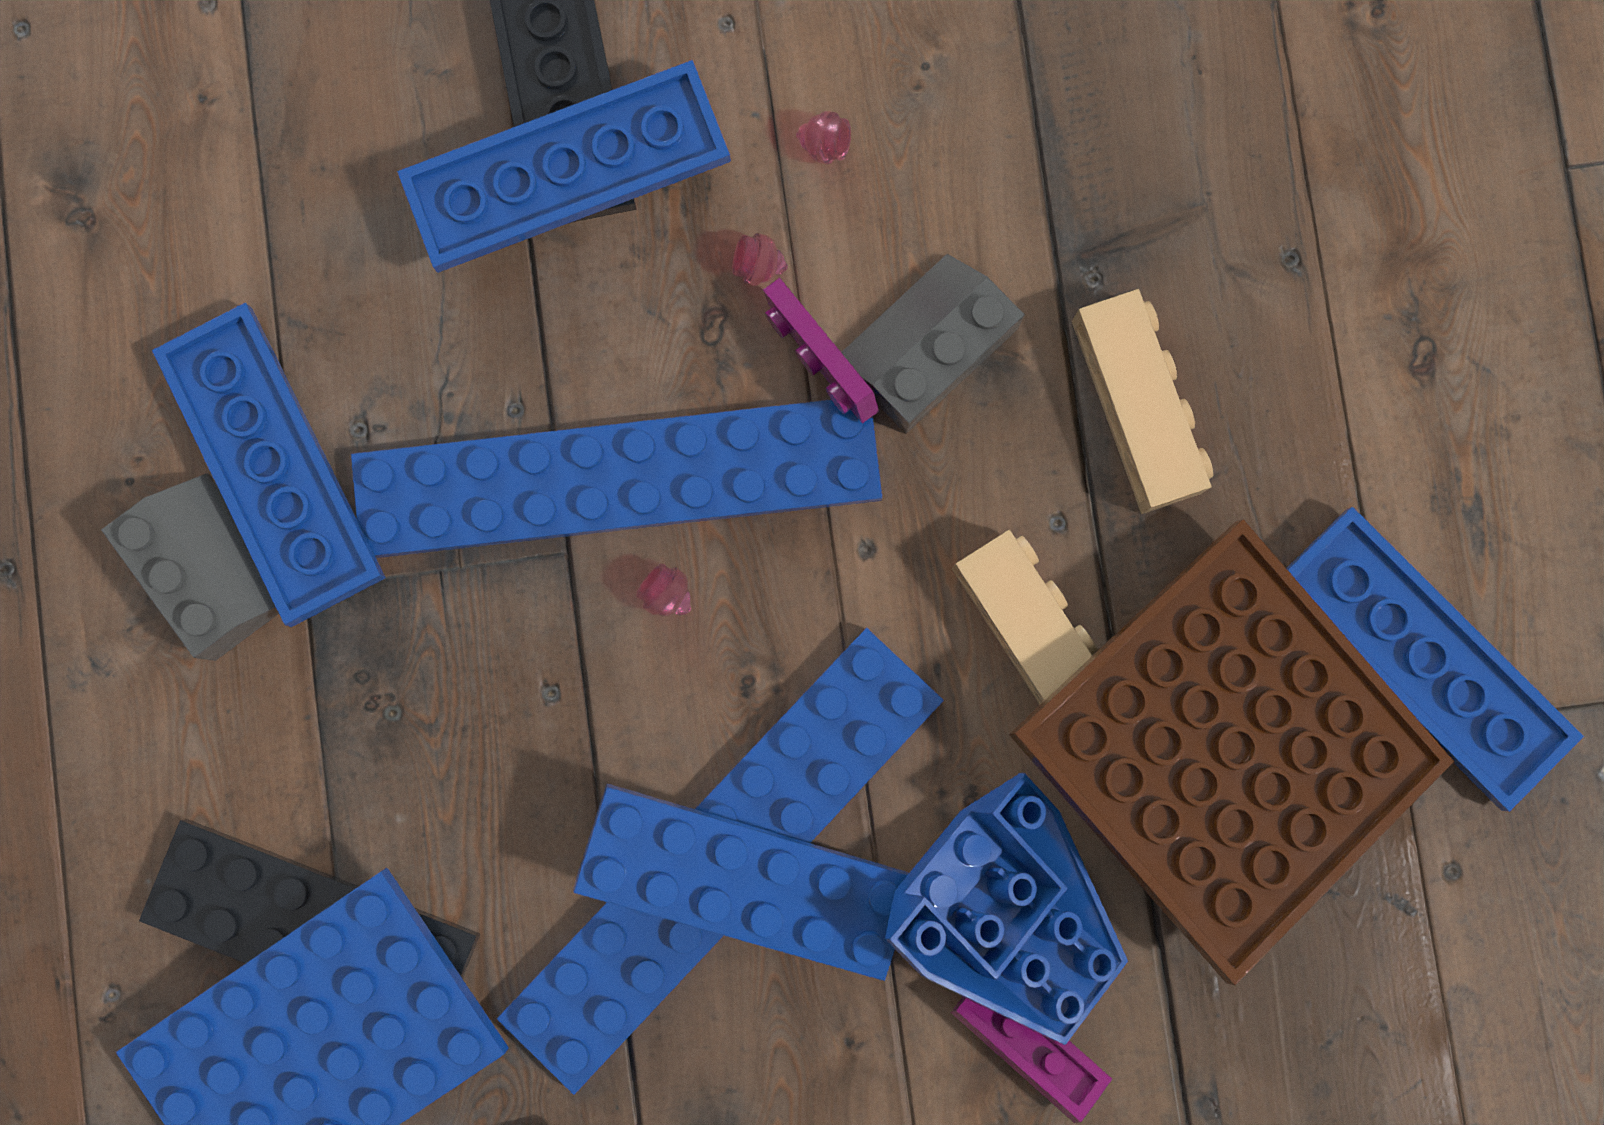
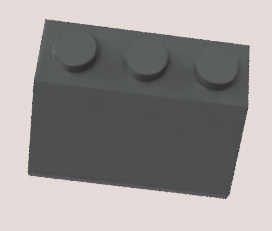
M946 254L841 353L872 389L877 405L907 434L1018 330L1025 314L987 276Z
M207 473L143 498L101 529L193 658L218 660L279 614L216 482Z

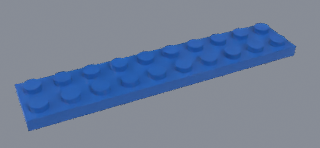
M832 400L351 454L357 521L376 558L882 501L873 416L864 423H861L851 409L843 414Z
M866 628L695 809L811 843L944 700ZM607 902L504 1010L497 1020L574 1095L724 935Z

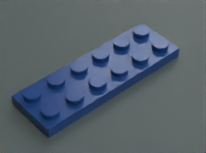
M691 60L397 172L432 266L439 273L731 162V158L694 62Z
M246 302L152 350L284 625L293 627L386 578L253 309Z
M1353 506L1346 509L1286 568L1453 759V763L1501 811L1510 812L1584 737Z
M606 784L576 877L573 892L885 981L895 950L885 939L894 891L909 872Z

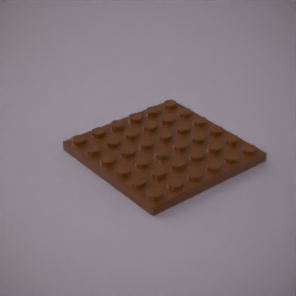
M1244 519L1234 522L1009 734L1224 982L1231 985H1236L1454 762Z

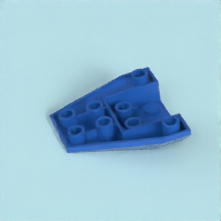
M1019 773L962 809L894 891L885 939L922 977L1063 1045L1067 1044L1128 962L1060 811L1025 773Z

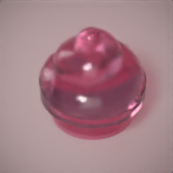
M823 111L819 115L813 116L807 124H803L796 133V136L801 146L815 162L831 164L834 160L841 161L846 157L851 143V126L847 119L840 118L836 112Z
M760 233L754 234L753 237L741 236L733 258L732 271L734 276L743 278L745 284L757 286L761 282L770 281L774 275L783 274L787 270L788 264L785 262L783 254L776 248L775 242L769 236Z
M663 563L659 564L647 575L637 591L636 596L644 602L643 609L652 615L669 616L673 613L685 615L691 611L688 579L677 567L670 569Z

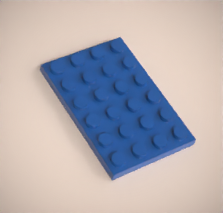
M385 868L118 1050L116 1054L164 1125H400L500 1058L509 1047L389 869Z

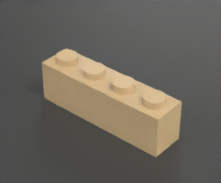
M1136 289L1080 308L1071 322L1141 514L1200 495L1210 489L1212 486L1209 479L1213 477L1212 464L1205 449H1198L1191 432V429L1195 428L1194 415L1186 399L1180 400L1173 383V380L1177 379L1176 366L1168 350L1162 351L1155 334L1159 330V322L1151 302H1144L1140 290Z
M1009 529L957 562L952 570L1039 705H1041L1097 652V648L1087 631L1081 625L1074 628L1064 614L1063 610L1068 607V604L1057 585L1052 580L1044 583L1036 571L1034 565L1039 562V559L1032 546L1023 536L1016 539Z

